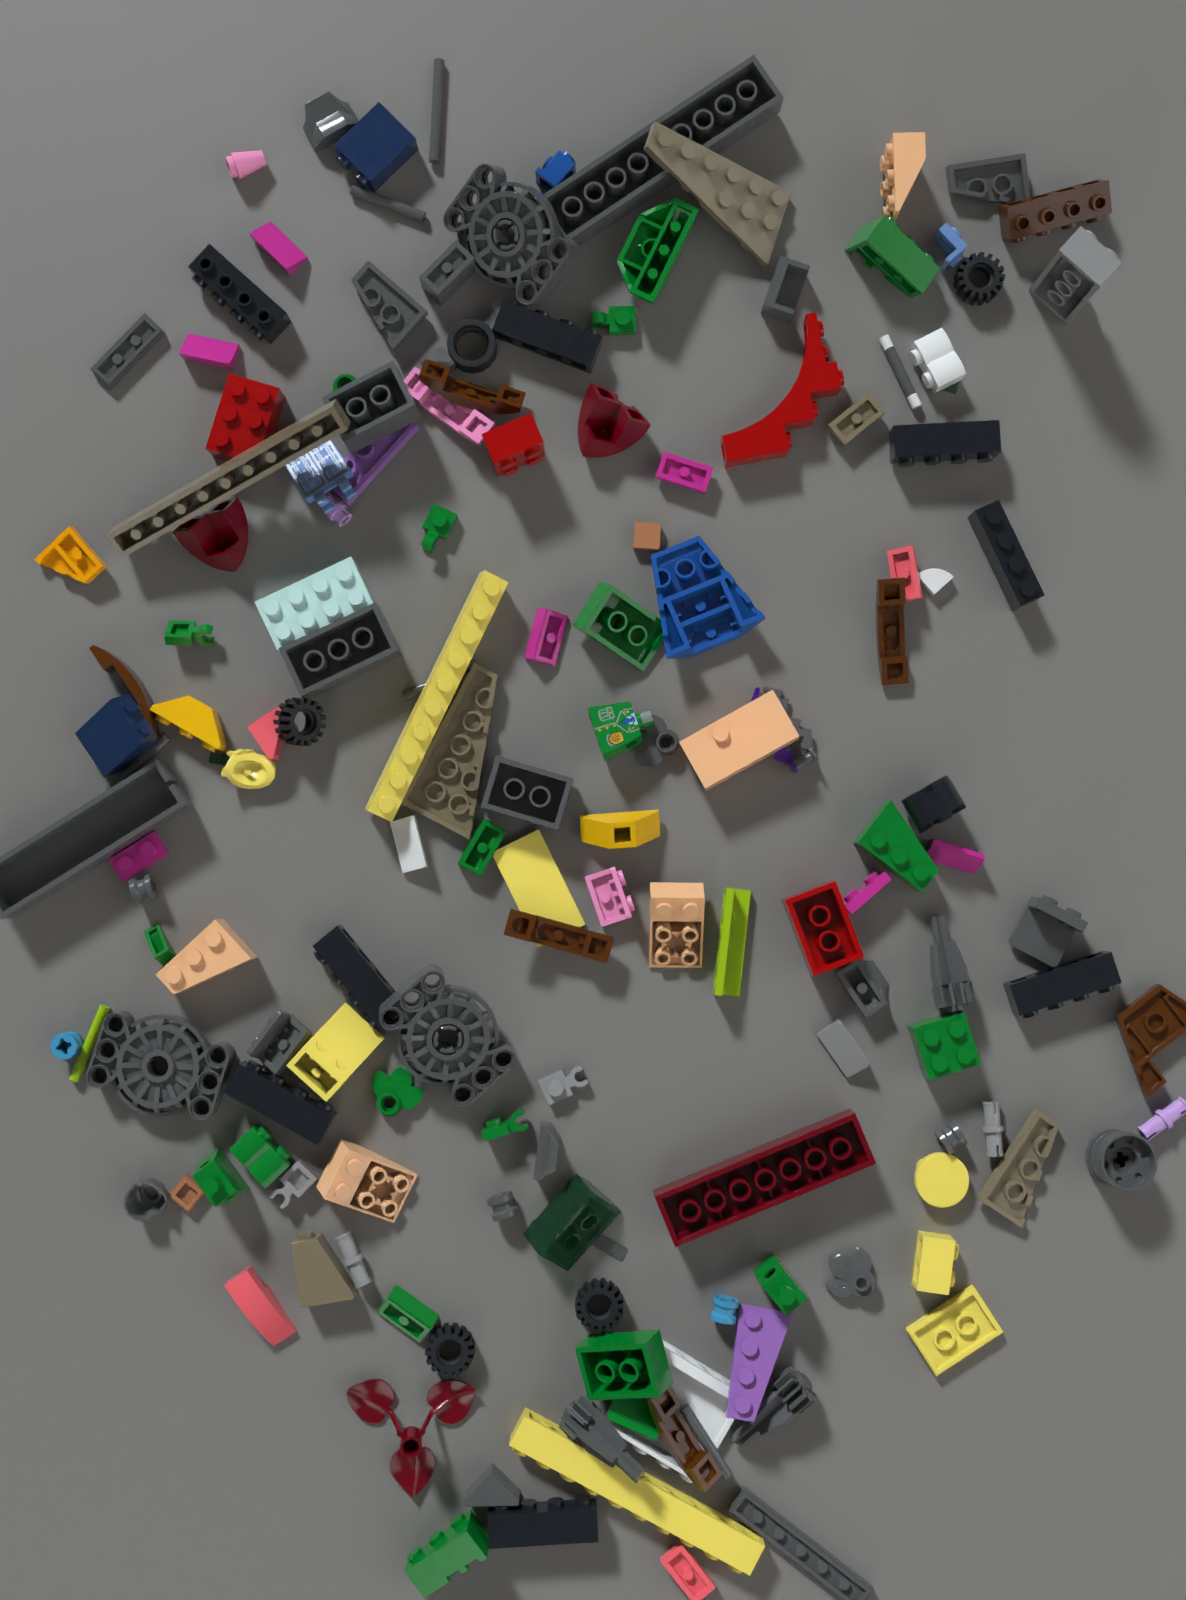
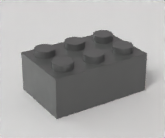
M394 361L322 397L325 405L337 399L349 418L350 426L340 436L351 453L422 418Z
M496 756L481 807L559 831L574 779Z

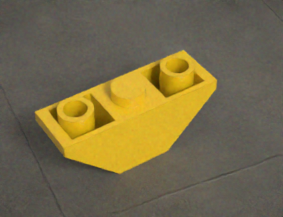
M191 696L151 706L150 710L157 714L156 720L167 726L171 723L180 727L177 732L189 739L196 736L202 740L200 745L212 752H215L216 749L225 752L227 745L219 713L215 709Z
M659 809L580 815L581 842L608 849L640 846L660 836Z

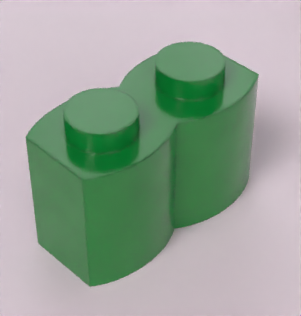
M255 1124L229 1150L249 1170L252 1176L264 1188H267L292 1164L290 1160L291 1154L283 1145L278 1147L273 1142V1134L264 1125L260 1127Z

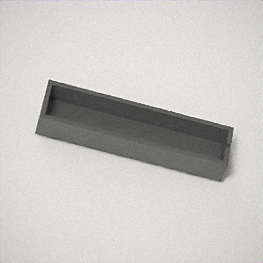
M156 759L0 856V918L10 919L16 917L191 808L193 804L182 786L175 784L178 780L167 762Z

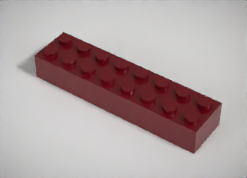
M847 1109L654 1189L653 1192L674 1246L677 1247L873 1166L876 1162L855 1112Z

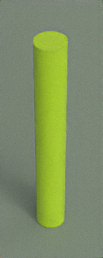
M100 1004L69 1080L77 1083L80 1082L98 1039L103 1020L108 1015L110 1007Z

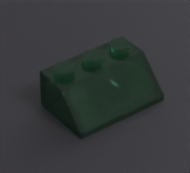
M576 1173L559 1194L549 1202L542 1213L531 1222L523 1235L538 1255L569 1271L621 1213V1210L591 1182Z

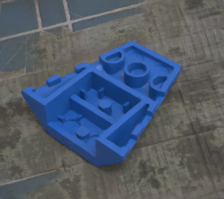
M700 536L651 555L667 659L690 658L742 637L765 619L762 612L758 611L753 605L749 596L741 590L732 575L724 569L720 560Z

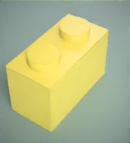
M918 1230L911 1282L917 1291L949 1295L950 1287H953L955 1283V1272L952 1270L953 1260H957L959 1251L958 1244H956L951 1235Z

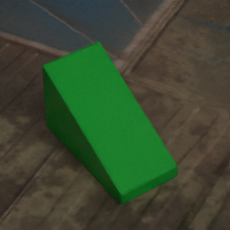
M159 924L144 932L155 960L165 965L176 956L174 949Z

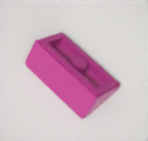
M271 221L250 234L252 240L289 276L308 259Z
M188 333L179 355L183 360L234 370L240 345Z
M547 608L537 609L525 659L555 667L568 620L567 615Z
M938 839L929 840L926 847V852L933 862L971 874L977 871L985 859L983 853Z

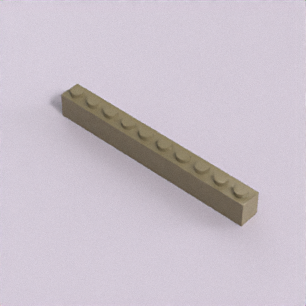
M337 399L113 526L106 537L120 557L123 558L347 431L351 422Z

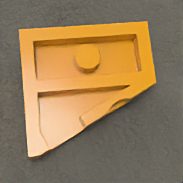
M68 526L34 559L40 565L47 566L56 572L68 575L85 584H90L107 567L72 526Z

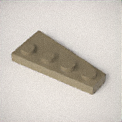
M1034 1108L976 1198L1023 1228L1026 1220L1024 1219L1028 1206H1031L1034 1198L1032 1195L1036 1182L1040 1181L1043 1173L1041 1170L1045 1158L1050 1154L1060 1124Z

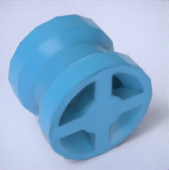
M67 1031L56 1035L51 1041L50 1048L56 1058L65 1060L79 1055L84 1042L81 1035L77 1032Z
M714 1295V1310L710 1312V1319L722 1324H736L737 1317L735 1311L739 1308L740 1301L727 1295Z

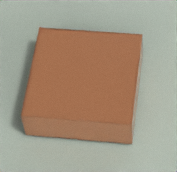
M635 522L633 549L659 551L661 523Z
M187 1173L172 1190L169 1197L189 1213L203 1197L204 1193L193 1177Z

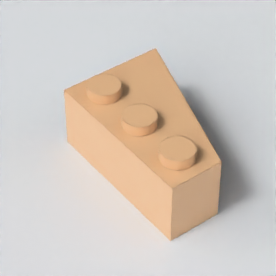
M223 918L215 919L167 963L156 976L173 994H177L251 961L258 956Z

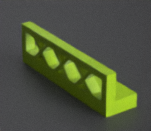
M724 887L712 991L714 995L740 996L751 890Z

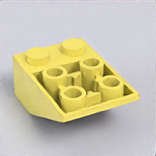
M345 1002L286 1066L327 1102L385 1037Z

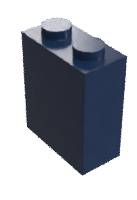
M380 102L334 145L338 155L336 159L339 164L346 170L350 168L355 173L354 177L358 183L364 188L368 186L374 193L418 151L416 138Z
M130 694L110 699L75 733L104 777L123 771L158 739L152 726L148 723Z

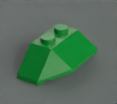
M673 198L667 203L639 214L617 259V265L630 294L654 304L663 292L687 243L699 211L698 208Z

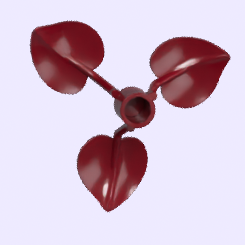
M376 1378L368 1379L347 1390L348 1402L356 1415L368 1423H380L385 1418L386 1412L390 1415L396 1428L397 1436L400 1437V1449L391 1457L390 1472L411 1498L416 1496L426 1486L435 1468L433 1452L428 1447H422V1438L426 1433V1428L432 1416L436 1413L437 1418L446 1424L458 1423L469 1413L475 1395L474 1388L466 1382L453 1379L440 1381L433 1385L427 1393V1402L432 1409L429 1411L422 1427L419 1429L415 1426H409L403 1430L393 1409L389 1407L394 1402V1391L386 1381Z

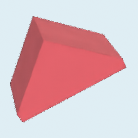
M276 707L248 726V729L267 758L276 761L279 760L283 741L279 738L281 734L275 732V728H278L279 725L274 724V720L279 718V716L274 715L275 712L282 710L279 707Z

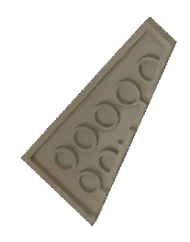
M654 122L651 125L644 151L666 173L670 172L681 183L680 186L687 193L690 192L699 200L698 204L726 232H731L741 242L740 245L746 251L749 250L758 259L757 262L763 268L766 267L769 263L791 192L668 127Z
M476 663L471 667L401 803L471 840L498 680L497 674Z

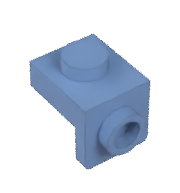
M945 223L937 231L933 239L948 255L940 267L943 272L950 266L954 269L965 258L963 253L968 246L962 239L960 232Z

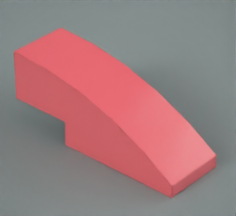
M252 1265L229 1279L224 1285L244 1315L272 1346H275L297 1331L269 1285L265 1287Z

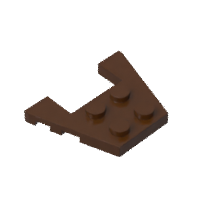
M1160 984L1152 986L1115 1016L1141 1090L1148 1097L1167 1083L1150 1059L1186 1031V1001Z

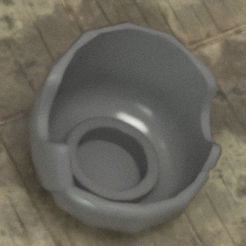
M155 1178L140 1179L127 1191L124 1199V1208L128 1216L134 1220L151 1222L158 1214L165 1210L169 1200V1192L165 1185Z

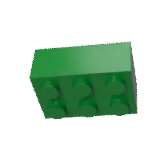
M660 1330L589 1334L575 1347L588 1400L659 1398L673 1384Z

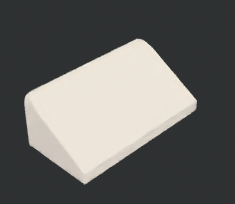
M412 815L390 822L402 873L429 867L416 816Z

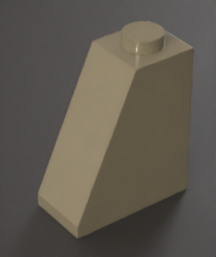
M313 1230L298 1233V1237H295L290 1244L300 1308L354 1300L358 1290L355 1289L352 1278L322 1233L314 1234Z

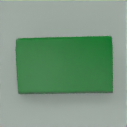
M483 818L457 864L481 877L507 831Z
M398 1285L392 1289L377 1313L419 1343L430 1332L439 1317L436 1312Z
M643 1398L611 1400L606 1412V1417L610 1421L657 1440L659 1432L652 1419L647 1400Z

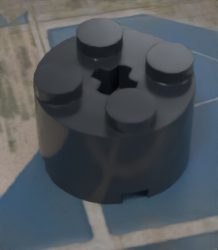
M948 775L901 801L919 833L933 827V824H940L954 814L966 808L963 799Z

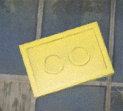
M972 1284L905 1328L936 1377L1003 1333V1330Z

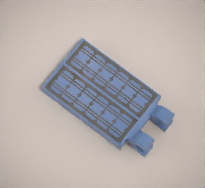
M332 440L285 465L309 504L316 500L325 514L334 510L333 505L325 494L335 487L339 486L348 500L357 495L348 481L354 475Z

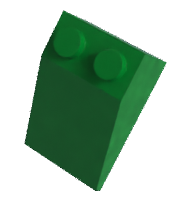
M601 581L572 625L643 672L664 640L661 619L613 585Z

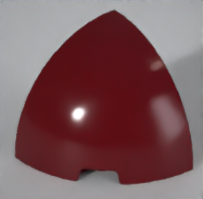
M590 383L581 405L578 420V442L582 456L602 458L620 453L640 440L651 425L634 406H625L624 403L620 402L617 394L599 385Z
M238 497L218 503L208 512L197 515L178 526L172 532L182 546L193 556L219 570L236 572L247 551L248 523L244 508Z

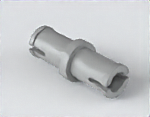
M1000 1101L982 1102L984 1113L982 1132H985L987 1157L1004 1156L1001 1133L1004 1132V1126L1001 1125Z
M351 1231L334 1238L344 1259L342 1261L343 1266H347L355 1289L370 1283L371 1278H369L362 1261L364 1258L363 1254L358 1252Z

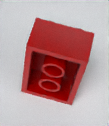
M229 373L205 449L213 457L228 461L274 435L286 398L280 388Z
M829 881L781 899L809 974L815 976L864 958L836 881Z

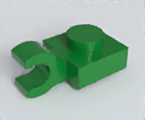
M609 306L608 314L591 312V329L609 328V336L635 335V306Z
M433 503L422 526L424 530L428 531L422 540V549L432 553L439 537L447 540L458 518L456 513Z
M169 621L164 635L165 644L192 646L193 642L197 641L202 646L211 647L214 645L215 637H208L206 635L212 634L213 626L208 624L197 626L196 621Z
M524 1109L514 1111L510 1120L502 1121L501 1117L485 1122L486 1126L481 1130L484 1142L508 1135L510 1132L526 1130L529 1127L528 1123L521 1125L516 1121L518 1116L525 1114Z

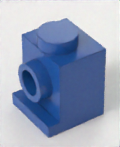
M559 150L554 157L550 156L545 161L542 169L537 168L535 171L536 183L546 191L551 190L576 173L575 160L566 151L561 152Z

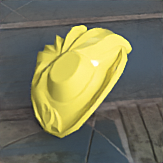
M238 749L226 752L230 759L227 761L226 766L223 767L221 775L226 777L233 785L245 789H259L270 785L274 780L276 767L274 762L267 758V756L257 754L253 749Z

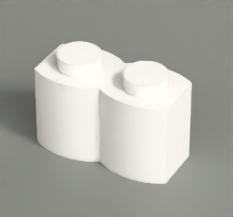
M942 328L913 342L909 353L911 361L923 371L922 381L927 389L931 388L934 394L961 381L966 375L960 358L954 351L949 337Z

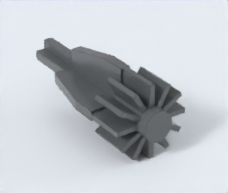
M933 916L929 918L934 939L933 945H930V969L933 984L931 989L936 1010L948 1008L949 1013L965 1010L964 1005L976 1002L973 984L969 979L967 966L956 941L949 939L945 916Z
M793 1366L787 1367L766 1388L754 1422L746 1421L732 1434V1441L739 1448H742L758 1433L761 1436H765L788 1424L798 1413L801 1414L816 1401L815 1397L817 1395L812 1391L813 1387L809 1378L804 1373H800L799 1370L796 1371Z
M586 1395L584 1397L580 1396L578 1401H572L566 1406L563 1411L564 1416L561 1417L562 1421L558 1424L559 1428L574 1443L578 1441L588 1453L612 1468L617 1465L637 1483L645 1474V1468L627 1452L628 1449L626 1447L628 1445L610 1420L601 1412V1409L592 1400H588Z

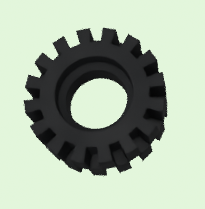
M980 252L978 256H976V253H973L969 258L966 257L954 275L953 280L956 281L953 286L954 289L958 288L956 294L957 296L961 294L964 296L962 298L963 302H966L967 299L971 300L969 305L974 306L978 302V306H981L985 301L989 303L995 298L1004 284L1005 274H1002L1004 267L1003 265L998 267L1000 260L998 258L995 261L991 260L993 255L990 253L987 257H984L985 252ZM976 270L984 272L988 276V285L983 288L975 287L970 282V273Z
M298 697L288 698L285 700V703H281L278 707L282 710L276 711L274 714L279 716L278 720H274V724L279 725L278 728H275V732L281 734L279 738L287 744L297 746H311V743L318 742L319 740L316 736L322 737L324 733L320 729L326 728V724H322V720H326V715L320 714L324 710L322 707L317 706L319 703L311 701L312 699ZM298 712H303L306 718L305 727L301 732L296 731L294 726V720Z
M593 1278L591 1282L588 1283L586 1281L583 1283V1287L579 1288L575 1299L576 1316L578 1320H581V1324L584 1327L586 1325L589 1327L590 1331L598 1329V1332H603L605 1328L608 1331L612 1329L611 1326L613 1324L616 1326L619 1323V1318L623 1315V1296L618 1286L615 1287L614 1282L611 1280L607 1282L605 1278H601V1280ZM596 1295L605 1296L610 1303L608 1311L604 1314L593 1313L589 1308V1301L592 1297Z
M454 1322L452 1325L444 1323L443 1327H436L435 1331L429 1336L425 1350L426 1362L428 1365H432L431 1370L433 1372L439 1371V1376L443 1377L444 1374H448V1378H452L453 1374L459 1376L472 1363L475 1341L471 1338V1332H466V1327L463 1325L460 1328ZM447 1340L457 1342L461 1349L460 1355L455 1359L443 1357L440 1352V1346L443 1342Z

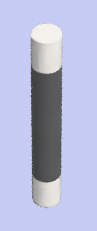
M889 335L881 337L879 341L912 410L922 405Z

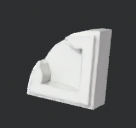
M937 568L927 569L919 573L920 583L932 596L953 578L949 572Z

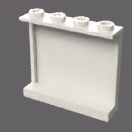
M663 1340L673 1379L671 1387L682 1404L678 1410L688 1403L718 1449L735 1420L725 1418L730 1380ZM610 1421L620 1436L633 1444L632 1447L637 1452L643 1455L650 1454L656 1458L655 1460L659 1465L666 1469L673 1468L679 1472L682 1479L693 1483L675 1461L660 1434L657 1440H653ZM689 1426L690 1430L692 1431V1433H693L694 1437L696 1438L697 1442L699 1443L700 1447L702 1448L703 1451H705V1449H704L703 1446L701 1445L700 1441L698 1440V1438H697L696 1435L694 1434L693 1430H692L691 1427Z

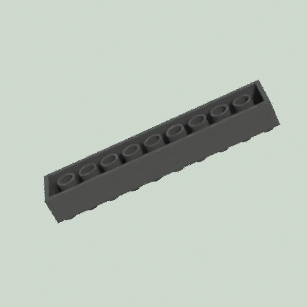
M752 55L543 194L552 205L557 216L559 238L573 239L580 246L678 181L670 172L666 173L644 151L651 125L654 122H658L718 154L780 113L784 97L755 55ZM563 244L561 249L566 254V246Z

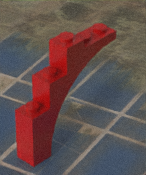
M816 312L805 315L803 321L804 351L802 366L798 378L788 395L777 408L762 420L743 430L721 437L720 446L725 468L786 457L789 448H792L791 434L786 431L812 426L815 417L818 416L817 402L812 400L838 395L841 387L844 385L842 369L838 370L837 361L826 363L829 362L828 348L823 346L821 339L824 336V327L822 321H818Z

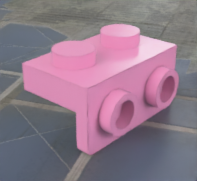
M614 866L585 876L601 927L632 917L631 911H634L635 908L631 896L625 897L622 886L626 885L622 870L616 871Z

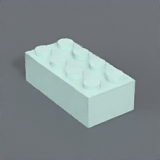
M352 557L255 601L278 651L280 647L375 603Z

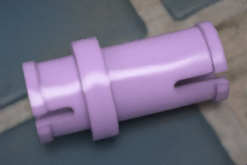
M327 492L325 495L334 507V510L330 511L327 517L331 521L335 520L342 527L343 524L345 525L349 522L352 514L346 510V505L343 502H338Z

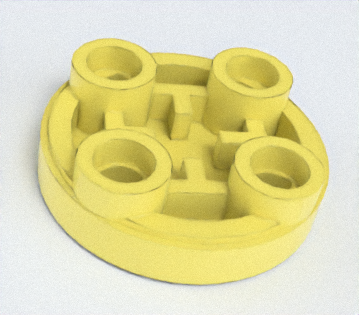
M935 1152L917 1162L914 1184L918 1194L924 1201L935 1207L946 1208L957 1204L964 1198L969 1187V1175L965 1165L957 1157L945 1152Z

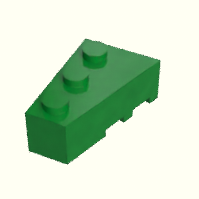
M885 215L863 225L844 250L850 255L856 252L867 261L864 265L869 269L873 266L880 269L886 274L884 278L886 281L910 298L923 294L941 269L935 264V259L931 255L924 253L912 237L905 235L898 228L897 223Z
M892 800L884 802L854 841L855 845L917 892H923L939 871Z
M472 1510L465 1515L463 1513L458 1514L450 1522V1526L443 1532L438 1530L430 1537L427 1545L422 1549L420 1547L415 1548L407 1556L408 1560L404 1572L425 1598L449 1583L451 1580L449 1577L458 1570L461 1574L468 1571L469 1566L467 1564L478 1558L482 1562L487 1559L489 1551L487 1529Z

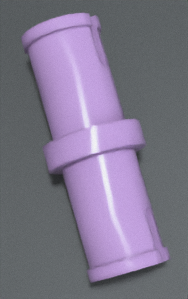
M1178 1097L1163 1110H1156L1152 1118L1136 1128L1139 1135L1149 1142L1164 1129L1169 1130L1172 1128L1173 1123L1186 1114V1101Z

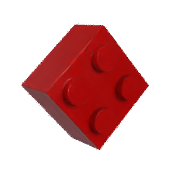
M531 413L482 434L485 449L497 476H510L516 473L519 467L526 464L533 466L541 462L542 457L545 456L544 441Z

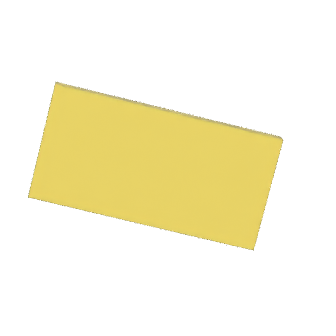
M539 829L495 851L493 857L520 911L577 927L585 925L584 919ZM536 943V945H537L538 948L541 947V946H543V945H541V944H537V943Z

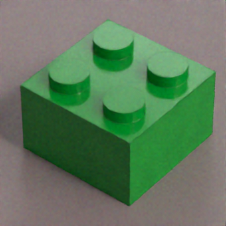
M947 1012L907 1025L922 1074L925 1078L933 1080L981 1064L965 1012Z

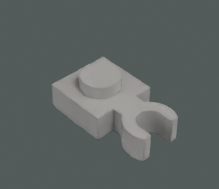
M582 1066L574 1067L567 1076L563 1069L538 1080L548 1105L573 1095L571 1087H584L588 1084V1079L578 1081L575 1078V1074L583 1070Z
M299 1159L280 1178V1181L285 1186L277 1187L270 1194V1198L273 1199L277 1194H282L285 1197V1201L281 1204L280 1208L283 1209L291 1202L292 1194L299 1199L319 1176Z

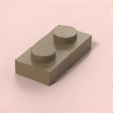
M868 392L828 424L827 429L841 446L845 447L881 418L885 411Z

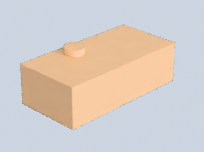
M771 690L683 739L679 744L705 791L797 741L799 734L775 692Z

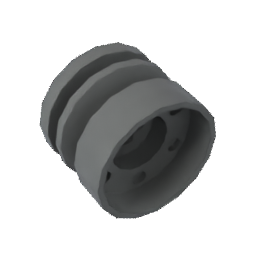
M1106 1129L1097 1133L1089 1141L1086 1149V1164L1090 1173L1099 1182L1124 1191H1137L1146 1187L1154 1179L1158 1168L1157 1155L1153 1146L1144 1137L1131 1132ZM1117 1154H1119L1120 1158L1116 1159V1163H1114L1113 1158H1116Z

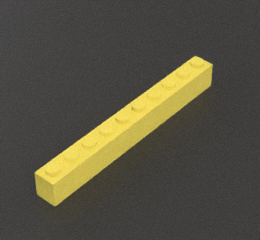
M486 570L479 573L365 807L367 811L390 822L393 821L509 582Z
M525 1407L510 1435L509 1446L512 1447L516 1454L523 1457L527 1455L535 1459L540 1467L547 1470L551 1468L559 1472L564 1480L571 1483L575 1481L583 1485L588 1493L595 1496L599 1494L607 1498V1501L612 1506L619 1509L623 1507L631 1511V1514L636 1519L643 1522L647 1520L655 1524V1527L660 1532L667 1535L671 1533L679 1537V1540L684 1545L691 1548L696 1546L703 1550V1553L708 1558L715 1561L720 1559L727 1563V1566L732 1571L751 1575L765 1548L764 1539L752 1529L647 1472L635 1483L617 1465L613 1468L588 1453L578 1441L574 1443L559 1428L558 1424Z

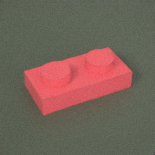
M911 545L888 550L887 557L891 578L905 577L906 602L923 598L915 546Z
M681 1541L660 1557L663 1566L690 1600H702L716 1588L714 1581Z

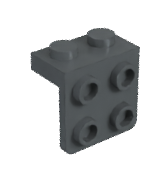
M1043 895L1042 898L1031 897L1009 939V944L1051 967H1056L1075 931L1084 932L1088 922L1081 919L1082 914L1068 907L1065 911L1058 907V901L1046 895Z

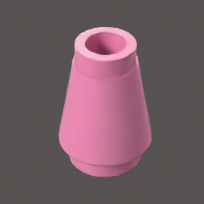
M262 150L231 152V156L225 157L232 179L238 177L240 180L266 166Z

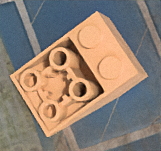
M925 132L893 133L890 142L885 144L884 155L880 157V172H884V181L881 182L880 195L881 198H885V207H882L881 216L885 215L896 221L926 159Z
M650 882L649 968H702L705 909L703 883Z
M340 1138L316 1188L325 1200L394 1223L418 1174L363 1146Z

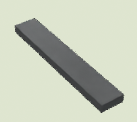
M745 1486L741 1488L727 1507L728 1512L842 1600H867L874 1589L870 1583Z

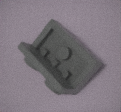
M278 1010L276 1014L271 1016L261 1034L253 1040L252 1046L247 1053L251 1057L258 1058L275 1075L281 1076L287 1068L286 1065L300 1051L312 1035V1032L293 1014Z

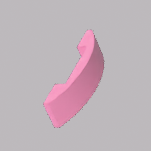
M414 367L404 380L413 400L449 428L480 446L483 442L482 434L492 430L496 424L476 409L472 410L455 404L432 391L419 379L421 370Z

